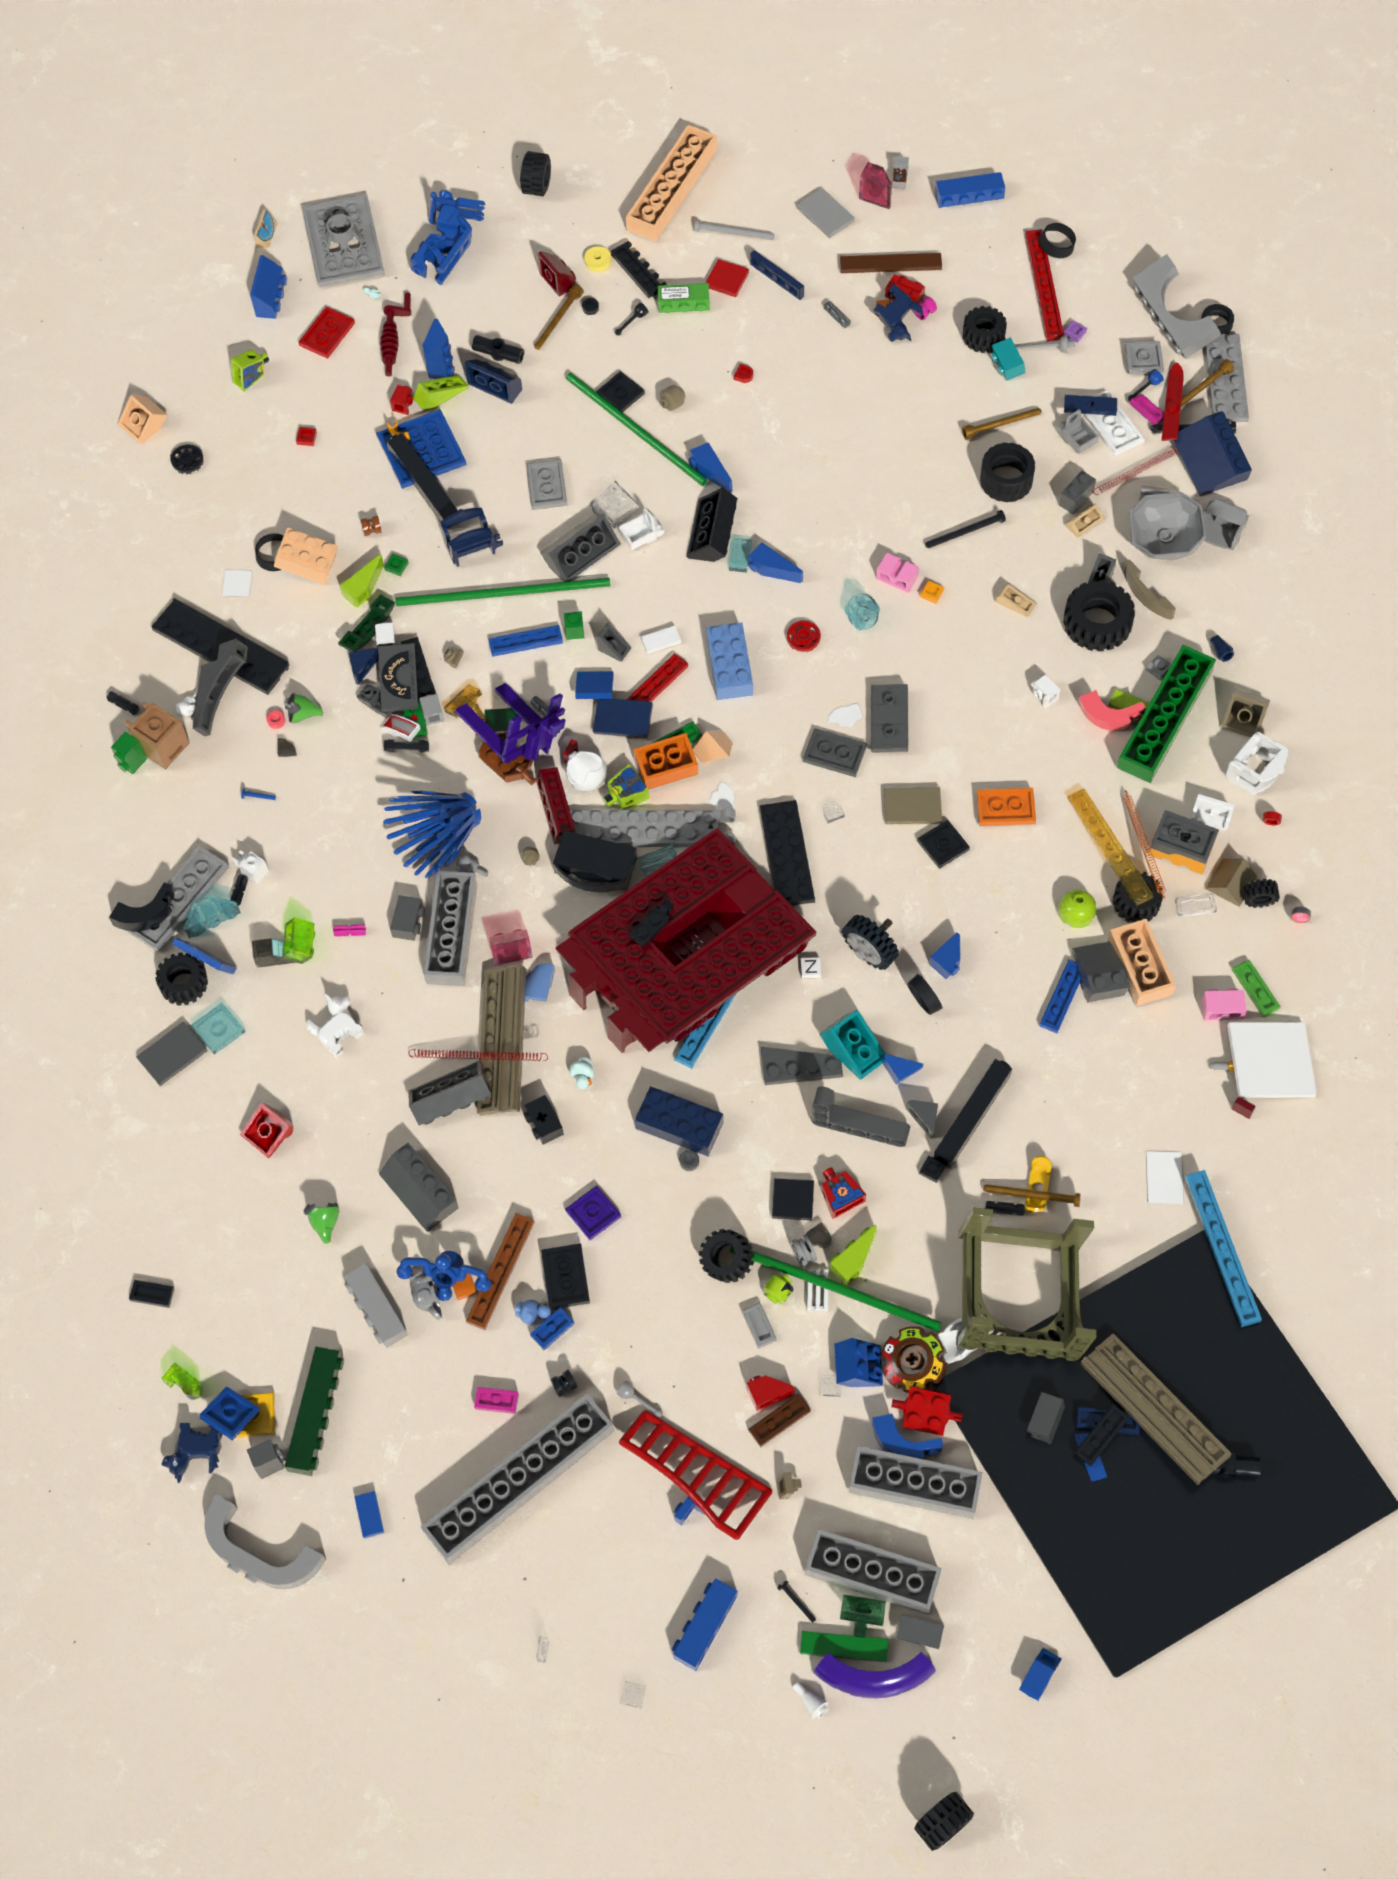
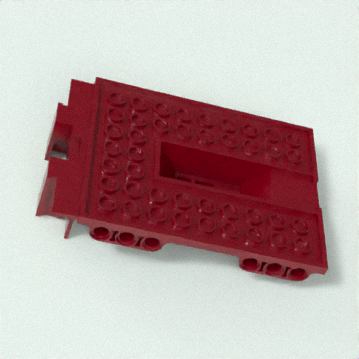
M716 828L568 932L570 938L555 947V949L576 971L569 974L570 996L582 1010L586 1009V996L595 990L610 1008L615 1011L608 1017V1039L616 1048L623 1053L626 1046L638 1040L650 1052L663 1042L668 1044L672 1040L678 1042L711 1019L718 1012L719 1007L763 974L766 977L771 975L800 954L807 947L808 942L816 936L817 932L777 890H774L756 871L751 862ZM666 900H669L673 903V910L669 913L671 915L669 922L645 948L629 938V933L656 906L661 907Z

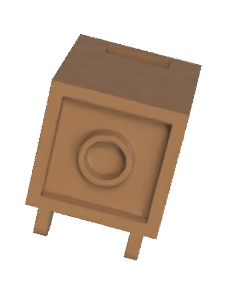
M143 702L141 705L146 710L134 723L127 720L124 724L129 728L130 734L140 741L146 757L167 769L189 745L187 735L179 719L154 703L149 705Z

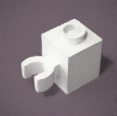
M239 850L238 853L242 859L236 860L232 858L233 863L240 868L242 875H246L250 881L257 885L269 872L265 860L251 851L246 856L245 852Z

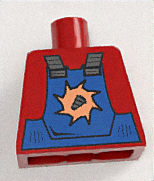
M832 1167L823 1171L822 1174L826 1181L821 1184V1191L832 1219L866 1202V1193L846 1171L838 1175Z

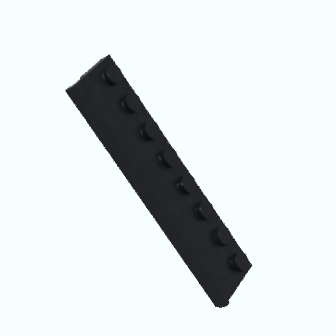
M173 598L172 603L151 626L154 632L208 662L218 659L219 644L233 639L239 640L248 647L246 663L239 668L234 677L266 695L281 680L282 674L289 670V662L175 598Z

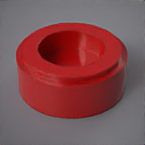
M1267 811L1263 813L1262 821L1267 825L1276 826L1281 824L1282 815L1278 812Z

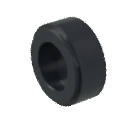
M587 298L582 302V310L587 315H594L599 311V303L594 298Z

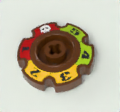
M916 1326L900 1329L897 1338L890 1336L881 1352V1358L886 1360V1365L882 1367L885 1378L897 1389L903 1385V1391L908 1394L910 1385L929 1389V1384L932 1382L938 1385L945 1375L948 1364L942 1360V1356L947 1353L942 1341L932 1332L925 1335V1330L922 1327ZM915 1356L918 1360L912 1364L910 1360H913Z

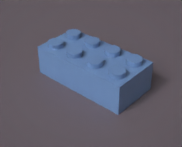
M743 623L706 627L717 700L753 696V681Z

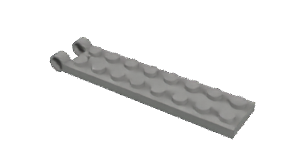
M724 808L722 810H570L576 830L575 833L631 847H690L714 829H719V822L733 823L736 817V811L732 808ZM723 833L735 846V835Z

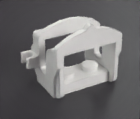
M1256 732L1229 763L1226 776L1231 782L1255 796L1257 793L1268 788L1278 775L1284 772L1288 749L1262 733ZM1256 755L1268 763L1259 774L1246 766L1250 756ZM1258 782H1260L1256 787L1250 784H1257Z

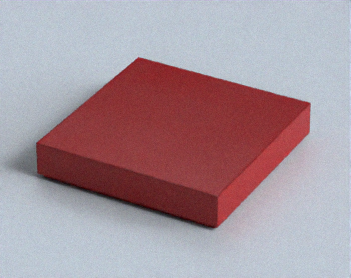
M718 259L706 283H709V289L737 297L749 274V269Z

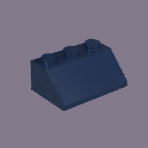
M478 359L465 361L468 385L510 404L515 401L522 391L521 378L517 375L509 374L501 368H496Z

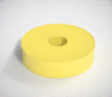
M600 246L588 249L584 255L585 265L594 272L608 269L611 265L609 250Z

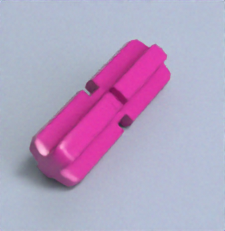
M351 924V926L335 925L333 933L334 936H349V934L351 936L366 935L365 924Z

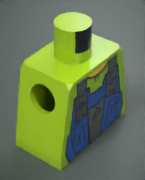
M250 349L231 358L232 382L242 391H246L263 377L264 364L269 362L267 354L262 353L259 355Z
M630 764L608 781L609 794L602 797L607 807L616 802L623 810L650 799L649 789Z

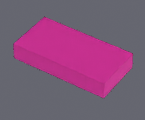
M1143 394L1131 399L1129 404L1153 425L1164 421V413Z

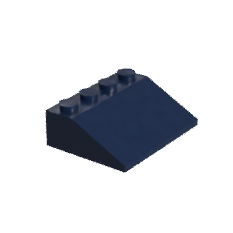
M1223 411L1206 416L1178 432V439L1172 440L1199 496L1246 481L1251 474L1252 468Z

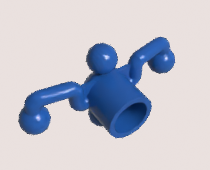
M453 1251L442 1252L435 1259V1263H430L426 1258H404L396 1271L397 1276L404 1280L411 1277L413 1272L411 1266H423L425 1275L431 1277L433 1282L439 1287L436 1295L441 1301H448L452 1297L450 1287H453L457 1281H463L467 1274L479 1277L475 1282L478 1291L486 1292L491 1288V1281L485 1271L464 1265L463 1258Z

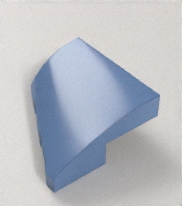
M554 964L536 965L526 977L525 1002H528L529 999L547 1001L555 973Z

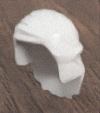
M962 1318L950 1323L937 1335L947 1352L942 1356V1360L948 1364L962 1360L974 1351L958 1346V1337L962 1333Z

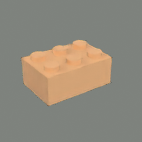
M287 527L276 555L274 567L325 585L336 557L338 545Z

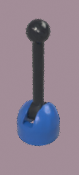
M1158 370L1151 372L1148 376L1149 382L1133 395H1129L1128 401L1135 398L1150 384H1160L1164 380L1162 374Z

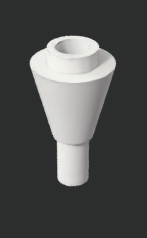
M800 1682L793 1686V1689L802 1697V1701L812 1719L816 1717L821 1718L826 1714L828 1702L807 1691Z

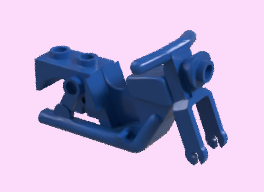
M447 190L439 191V197H437L436 192H431L429 222L431 224L435 223L436 210L439 211L436 230L441 232L442 235L430 234L425 241L421 242L417 253H413L410 259L411 271L424 278L427 277L426 260L432 263L439 275L436 279L439 285L443 284L471 244L472 227L466 219L483 221L484 217L481 216H484L482 210L485 209L484 201L460 197L454 200L452 194ZM459 207L477 209V210H479V211L461 209V208H459Z

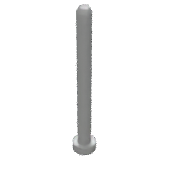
M698 219L695 221L694 231L697 232L701 229L773 240L775 234L769 232L701 223V220Z

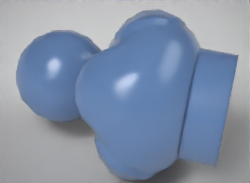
M533 1299L525 1302L520 1301L515 1308L516 1317L520 1318L527 1325L532 1324L537 1316L547 1318L551 1314V1308L546 1303L539 1306L538 1302Z

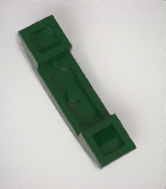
M380 594L370 605V612L352 632L348 631L342 637L338 645L351 652L358 651L376 635L375 624H381L387 620L395 606V602Z

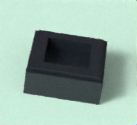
M928 1155L919 1174L937 1183L946 1168V1164Z

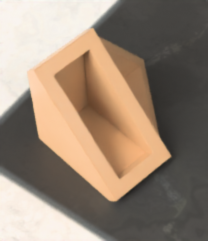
M722 730L706 731L693 748V752L704 765L708 761L729 757L733 743Z

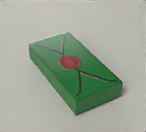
M418 701L419 709L403 710L405 718L420 725L421 729L415 737L428 735L420 701Z

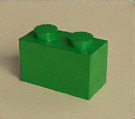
M126 731L111 746L114 753L113 757L118 762L117 766L124 772L128 771L134 774L147 760L140 741Z

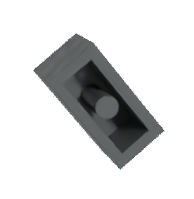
M1081 470L1061 493L1059 506L1074 515L1093 493L1096 479Z
M398 896L390 927L392 937L415 941L416 934H419L421 929L420 918H423L425 914V906H423L420 898Z
M270 1439L247 1449L252 1465L261 1479L284 1469L282 1462L285 1461V1457L278 1444H273Z

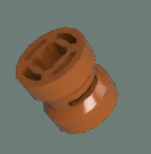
M378 515L373 516L372 519H361L364 536H369L374 532L376 534L382 533Z

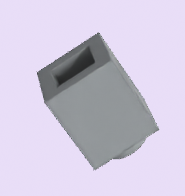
M429 694L419 698L426 726L444 721L437 694Z

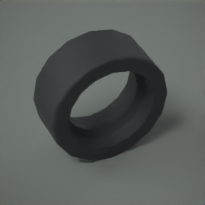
M1213 304L1204 309L1201 319L1209 315L1210 317H1223L1227 324L1217 326L1220 333L1229 334L1234 323V313L1229 307L1222 304Z

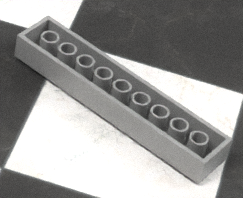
M585 1394L421 1526L423 1533L448 1565H450L615 1431L614 1425L592 1398Z

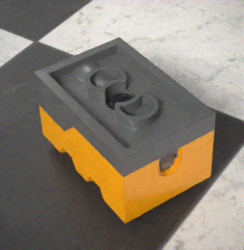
M1165 810L1150 849L1155 858L1160 860L1164 858L1170 860L1174 865H1184L1193 872L1203 874L1219 829Z

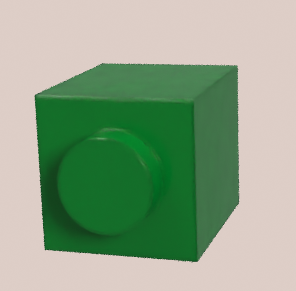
M582 611L564 613L566 639L585 638Z

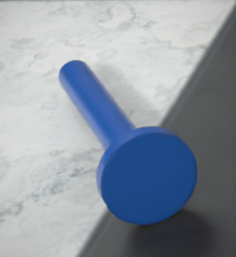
M245 788L242 789L241 799L249 796L276 800L275 795L246 792Z

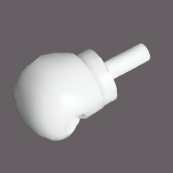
M197 691L192 697L186 696L183 701L176 704L175 710L179 715L188 717L195 712Z

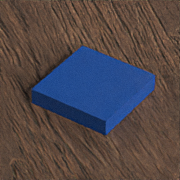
M577 671L575 698L612 699L613 671Z
M226 1386L200 1413V1419L233 1441L259 1413V1407Z

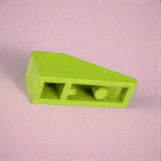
M459 375L419 382L413 399L423 410L434 408L468 389V384Z

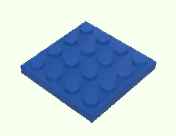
M441 409L398 425V432L409 433L410 440L408 442L434 477L467 465ZM388 429L377 432L378 441L401 489L413 485L388 450L387 441L392 437Z

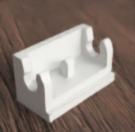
M1198 794L1191 819L1227 831L1235 805Z

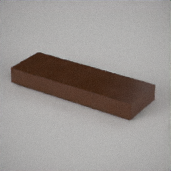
M797 1394L750 1427L748 1431L761 1448L809 1414L811 1409L800 1394Z

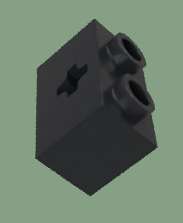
M546 1095L524 1105L526 1112L523 1115L528 1124L531 1123L533 1125L532 1133L536 1140L540 1139L542 1145L564 1135L563 1127Z

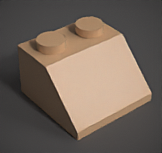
M131 395L118 425L139 444H142L161 429L167 414L146 395Z

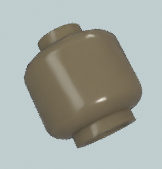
M671 385L660 392L659 403L663 408L673 411L684 404L685 392L681 387Z

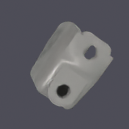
M1217 498L1213 501L1211 500L1203 512L1206 534L1204 541L1223 549L1234 550L1249 519L1247 511Z

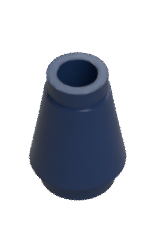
M1219 635L1211 638L1210 642L1218 660L1222 662L1229 661L1234 656L1233 647Z

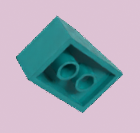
M858 1010L845 1014L819 1033L829 1051L859 1080L882 1064V1057L886 1053Z

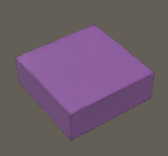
M1073 320L1064 330V335L1078 343L1086 334L1087 328Z

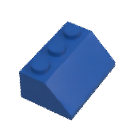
M260 255L250 297L256 317L276 319L277 312H280L281 309L280 300L284 297L283 288L284 285H287V275L284 274L281 266L264 255Z
M434 319L422 346L428 378L440 379L453 376L455 367L452 363L453 356L451 355V344H449L448 336L439 320Z

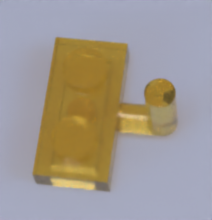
M469 684L443 707L447 714L458 718L459 716L455 713L456 708L468 704L483 721L486 719L478 704L475 703L482 693L480 689Z

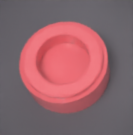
M279 710L269 712L266 717L269 727L273 729L283 727L286 722L283 712Z

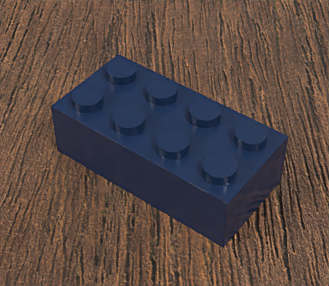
M650 1086L635 1118L637 1130L708 1157L724 1123L723 1113Z

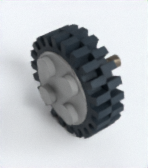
M854 915L842 928V936L846 939L845 942L850 944V949L855 950L854 953L859 959L866 960L867 964H872L874 968L878 967L879 970H886L899 956L897 945L893 943L894 940L889 938V934L885 932L893 924L888 918L878 927L877 923L871 922L870 918H865L863 915Z

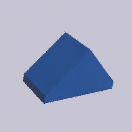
M885 1054L881 1060L896 1085L923 1068V1063Z

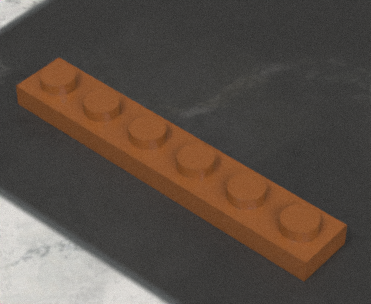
M515 1213L487 1274L491 1281V1288L486 1292L479 1291L466 1319V1323L486 1330L535 1223L533 1219Z

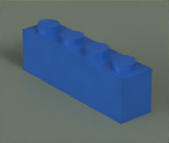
M1001 172L936 181L935 195L939 208L1004 199L1005 184Z
M716 1578L713 1583L709 1582L703 1593L706 1596L702 1602L698 1601L693 1610L695 1615L692 1621L688 1620L682 1630L684 1632L682 1639H677L671 1650L674 1652L673 1659L694 1671H697L738 1596L736 1589Z

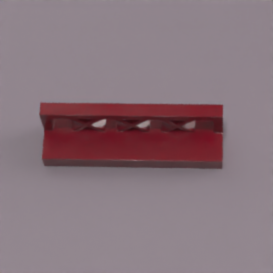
M558 767L540 769L536 783L553 843L559 844L563 831L575 833L576 830Z

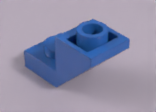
M1042 1648L1019 1690L1039 1701L1062 1658Z

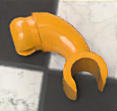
M395 421V426L393 427L389 426V422L387 423L388 431L392 436L402 433L398 432L397 421ZM408 432L402 433V434L405 436V438L407 439V441H409V440H410V438H409V433H408Z

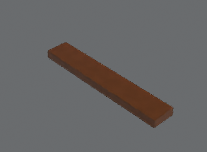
M941 253L840 256L841 273L942 270Z

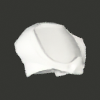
M574 751L568 756L567 779L575 790L588 792L601 786L606 778L607 766L599 754L588 751Z

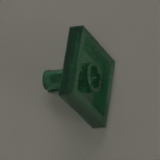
M843 1594L840 1619L855 1622L853 1635L864 1638L866 1637L868 1624L883 1626L886 1601Z

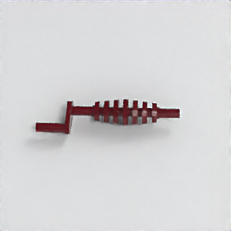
M410 293L404 294V308L387 305L383 310L384 314L387 315V321L383 323L380 348L387 377L392 376V365L396 363L399 346L397 324L393 322L394 316H411Z

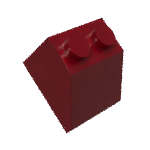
M540 251L538 253L540 275L560 297L567 293L571 286L575 284L576 276L557 255Z

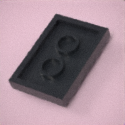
M581 1243L542 1249L548 1302L551 1310L560 1307L589 1304L590 1299Z

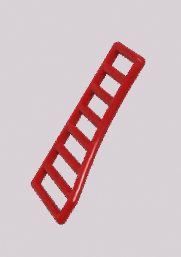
M643 1410L619 1440V1444L647 1462L677 1485L701 1509L717 1529L735 1540L741 1538L773 1492L764 1483L647 1410ZM645 1420H647L656 1427L644 1443L638 1447L630 1442V1440ZM665 1431L674 1438L656 1459L647 1451L661 1433ZM680 1442H682L691 1449L673 1472L664 1463ZM700 1453L709 1460L692 1483L688 1485L680 1476L696 1455ZM717 1464L727 1471L707 1498L703 1500L695 1491ZM733 1475L743 1480L744 1483L718 1517L710 1506ZM752 1486L762 1492V1494L735 1530L725 1522Z

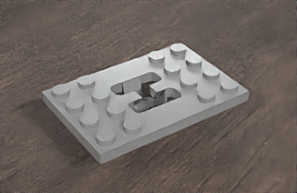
M367 194L302 206L319 287L385 274ZM355 236L360 243V247L351 249L348 242ZM331 241L340 244L341 250L330 252Z

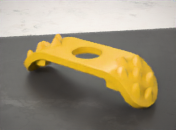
M1036 1156L1032 1160L1028 1190H1033V1185L1039 1182L1044 1185L1043 1192H1048L1052 1162L1046 1156ZM1026 1197L1025 1209L1033 1212L1044 1211L1047 1200Z

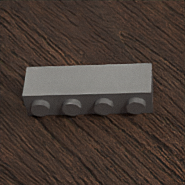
M366 1263L344 1275L347 1280L344 1283L349 1294H355L357 1299L354 1302L359 1311L362 1309L365 1311L366 1316H364V1319L369 1327L373 1326L376 1332L373 1334L379 1344L383 1342L387 1348L408 1336Z

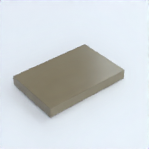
M940 787L884 788L885 824L942 823Z

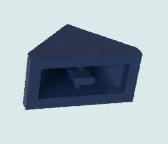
M376 648L349 653L353 676L357 685L362 682L379 660Z

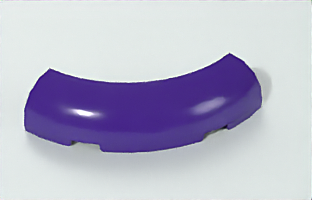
M828 1652L814 1669L813 1673L834 1689L852 1696L876 1699L897 1696L916 1688L928 1680L936 1672V1669L922 1652L900 1667L876 1672L850 1667L837 1660Z

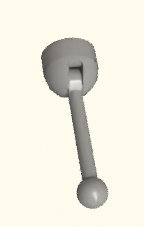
M625 1381L618 1390L617 1395L621 1398L629 1399L632 1397L654 1412L655 1416L658 1418L662 1417V1410L655 1409L635 1395L634 1387L628 1381Z

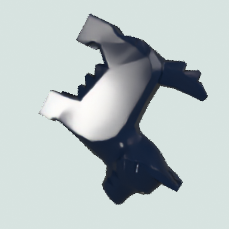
M893 284L889 292L891 293L890 296L892 298L895 297L892 302L889 301L886 307L878 304L874 309V314L880 317L890 329L888 338L891 342L905 338L911 341V336L902 320L910 310L923 315V307L919 306V303L913 302L907 293L902 292L898 286Z
M180 1423V1433L173 1455L165 1456L161 1465L167 1467L169 1472L175 1475L177 1483L181 1482L182 1476L192 1459H208L209 1473L212 1474L215 1468H218V1454L220 1453L223 1434L210 1425L209 1428L211 1430L207 1434H201L200 1431L196 1433V1431H193V1428H190V1423Z

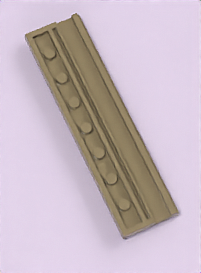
M521 965L512 968L500 967L485 970L480 1047L482 1059L480 1060L491 1087V1095L486 1100L477 1102V1113L480 1116L513 1111L520 1112L522 1061L520 1060H522L526 990V968ZM501 1052H503V1059L505 1060L501 1059ZM508 1052H510V1060H506L508 1059Z
M1114 1333L1081 1361V1365L1197 1485L1231 1457L1232 1453Z

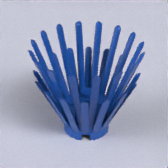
M421 790L411 792L431 796H398V798L389 799L390 802L435 801L384 808L385 811L424 810L383 821L384 824L399 821L408 824L427 819L387 835L388 840L409 833V838L416 837L395 849V855L430 837L416 848V851L419 852L403 864L404 867L411 865L446 838L426 858V861L415 871L414 875H419L440 853L442 856L427 872L425 878H428L433 871L434 875H436L448 859L447 867L452 860H455L472 829L480 824L481 811L480 809L475 811L473 805L477 802L466 792L450 794Z

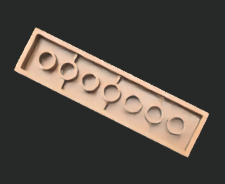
M687 125L627 214V231L657 242L718 150L717 135Z

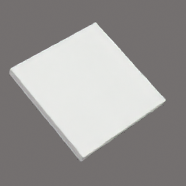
M1305 1022L1228 1023L1227 1027L1238 1097L1300 1098L1315 1097L1317 1095Z

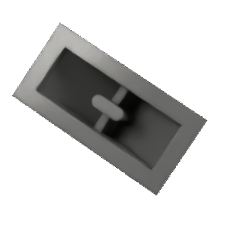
M1099 553L1089 581L1096 580V582H1100V580H1106L1105 582L1109 583L1114 574L1117 559Z
M606 623L597 636L598 651L618 661H623L631 649L609 623Z
M909 1100L906 1110L929 1138H933L938 1103Z

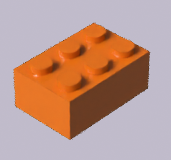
M686 733L633 749L635 764L641 780L648 789L698 775V763Z

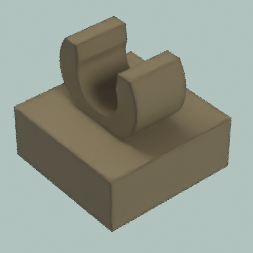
M791 1472L782 1473L776 1478L779 1499H788L795 1491H798V1488H802L801 1479L792 1480Z

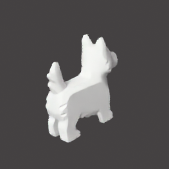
M325 993L328 1009L333 1017L322 1027H318L308 1020L307 1030L311 1031V1034L316 1035L321 1044L329 1049V1052L337 1058L343 1053L342 1045L337 1042H340L341 1039L344 1041L345 1037L348 1038V1035L358 1039L363 1034V1030L354 1021L347 1009L351 1004L350 998L347 995L344 997H330Z

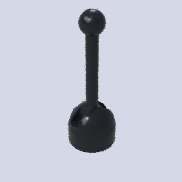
M639 302L634 308V315L620 329H616L615 334L617 336L621 335V331L636 317L642 318L649 313L647 307Z

